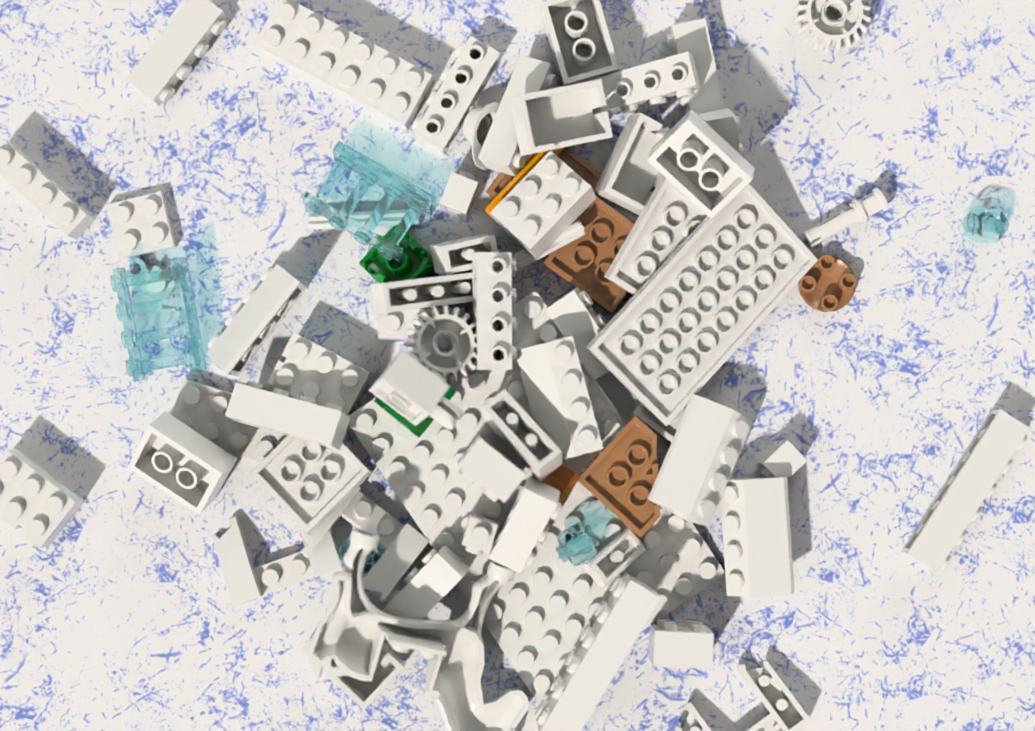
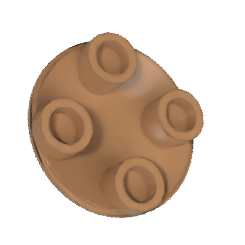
M831 255L817 257L818 261L798 282L800 294L803 300L815 310L822 312L839 310L852 299L857 283L856 277L850 266L842 259Z

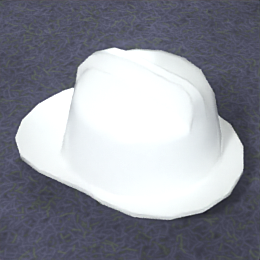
M496 102L487 104L485 107L470 106L463 122V135L472 145V156L475 165L483 170H488V168L483 165L478 156L500 103Z

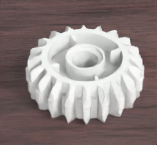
M797 0L801 5H796L794 8V12L799 14L794 18V23L802 24L798 28L797 34L806 32L807 36L803 40L804 43H808L812 39L815 42L812 46L813 50H816L821 44L823 45V53H828L831 46L835 54L841 51V47L849 50L852 47V43L858 44L860 42V35H865L868 31L864 25H868L871 22V18L865 15L871 11V7L862 5L867 0ZM826 10L836 11L838 20L829 19L826 15Z
M447 305L442 306L441 314H439L436 306L431 307V317L427 312L422 311L420 317L423 323L418 319H413L411 323L417 330L408 329L406 331V334L414 339L406 340L404 346L413 347V350L409 352L416 355L421 360V365L429 371L433 370L441 374L445 379V383L447 375L451 383H456L458 380L456 373L465 379L468 377L465 367L471 371L476 369L475 364L471 361V359L477 361V353L474 352V349L476 350L477 343H475L477 333L473 334L472 329L476 327V321L468 325L465 321L470 315L465 313L460 319L458 317L460 309L457 307L449 315ZM443 337L449 340L451 344L449 352H441L438 349V338Z

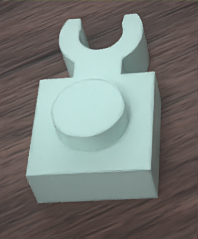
M135 258L134 261L141 267L140 272L134 274L127 270L125 272L126 275L136 281L142 280L143 283L139 289L165 305L180 281L156 265L149 271L145 261Z

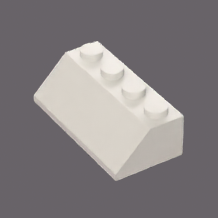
M278 264L274 268L270 266L260 278L263 281L257 290L251 289L243 299L245 305L239 312L234 311L225 322L227 328L221 335L217 333L207 345L209 350L206 355L228 375L238 376L307 289L304 284Z
M568 335L518 349L517 362L533 420L562 451V459L604 449L573 336Z
M692 394L648 496V500L686 521L709 527L753 421L734 409Z
M787 477L729 479L720 500L727 596L754 597L794 594Z

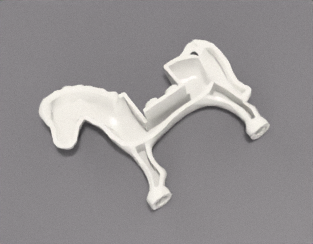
M353 528L350 535L351 544L344 555L343 571L333 573V599L327 611L318 622L311 638L308 658L315 676L318 679L324 680L350 676L355 679L372 682L383 641L386 638L388 643L392 645L391 648L395 651L409 653V649L420 651L421 656L429 658L426 672L427 693L435 696L448 731H515L517 725L528 711V698L523 691L513 689L506 691L494 700L483 702L481 677L484 669V644L481 630L490 601L499 588L513 580L516 571L491 560L487 574L473 582L468 606L457 619L422 620L395 617L375 607L367 598L363 587L362 574L366 557L378 547L380 536L368 530ZM333 658L338 667L331 666V660Z

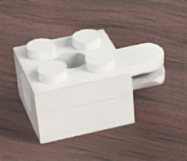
M401 350L369 389L371 393L415 426L429 415L445 428L453 429L457 423L456 420H460L463 416L462 410L443 396L450 387L445 383L444 377L436 371H429L421 365V360L410 352L406 353Z

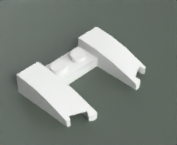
M358 486L310 535L298 524H296L292 532L295 534L301 531L307 543V547L302 549V553L306 558H308L340 516L357 529L368 530L380 536L378 545L386 551L364 578L363 587L365 590L380 592V601H384L430 540L409 524L404 526L360 492L361 488Z
M237 516L232 517L228 521L231 527L221 538L217 534L213 536L219 563L233 606L344 567L332 529L328 531L308 558L300 551L258 567H254ZM300 531L304 546L307 547V543Z
M767 660L763 661L764 667L746 670L745 664L737 666L738 671L769 712L768 715L746 731H797L811 721ZM691 702L685 707L689 714L683 727L681 728L677 725L675 727L676 731H712Z

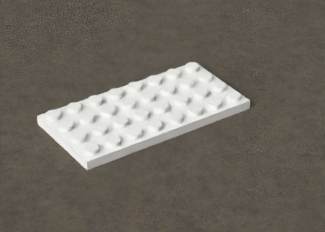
M748 183L714 217L709 218L707 216L586 347L663 425L668 426L688 404L692 394L698 393L818 259Z

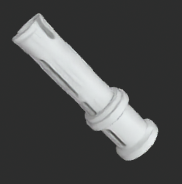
M876 187L872 190L871 194L860 200L854 199L848 208L813 228L804 231L803 235L806 236L805 239L812 248L857 222L865 223L868 221V217L881 210L885 212L889 209L888 203L883 193Z

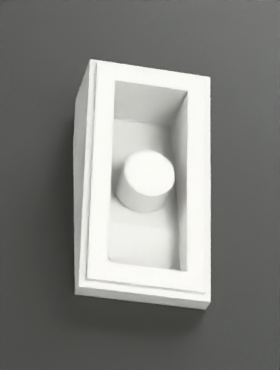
M627 527L590 557L582 566L598 586L604 587L645 552L647 548L636 534Z

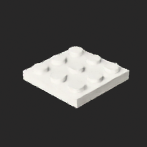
M287 436L251 472L258 482L309 535L372 473L343 442L340 450H336Z

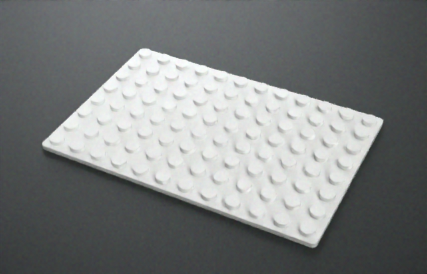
M537 292L530 293L518 301L516 305H512V317H516L517 322L516 334H512V346H516L517 350L564 337L545 310L547 305ZM451 347L445 350L444 352H449ZM517 361L516 364H512V370L471 371L465 367L468 377L463 379L456 373L458 377L456 383H451L447 375L446 384L456 391L449 401L463 412V416L460 420H456L457 423L453 429H447L436 420H433L419 438L374 401L376 398L349 415L350 420L348 424L424 536L430 540L429 543L432 548L439 551L446 545L470 568L457 583L468 601L472 594L471 587L473 582L487 574L491 561L489 559L490 553L483 551L482 555H476L465 550L466 546L461 545L469 514L472 513L498 522V528L493 541L494 544L527 478L530 476L538 480L485 422L482 406L505 389L533 419ZM580 361L604 448L626 423L597 380L592 379ZM478 435L501 451L526 473V477L505 503L500 499L495 503L482 492L481 488L483 486L475 480L471 484L459 474L460 467H458L457 461ZM601 450L562 459V465L542 480L543 483L560 491L558 502L562 504L555 520L550 518L546 526L549 527L548 533L542 543L537 541L534 549H537L531 565L525 564L521 573L498 589L490 601L484 616L483 623L537 700H541L552 693L550 687L557 675L562 676L567 668L565 666L567 657L572 650L577 652L582 643L579 640L582 632L587 625L592 627L597 618L594 615L597 607L602 600L607 602L612 593L609 591L613 580L607 586L600 587L582 566L590 557L628 527L576 480ZM661 506L658 520L641 538L636 534L647 550L624 570L626 573L652 587L661 597L642 631L724 575L723 568L693 523L684 520ZM576 523L580 525L578 527H580L579 529H581L579 530V532L575 533L577 538H575V535L572 534L577 531L575 530L576 528H574V524ZM566 529H568V530L571 529V530H572L571 532H567V531H566V532L563 533V531L566 530ZM569 533L571 534V541H568L567 544L565 535ZM556 546V552L553 556L544 557L540 554L543 550L553 549ZM543 568L546 570V572L539 571L535 573L531 580V573L534 569ZM622 571L618 576L621 577L624 571Z

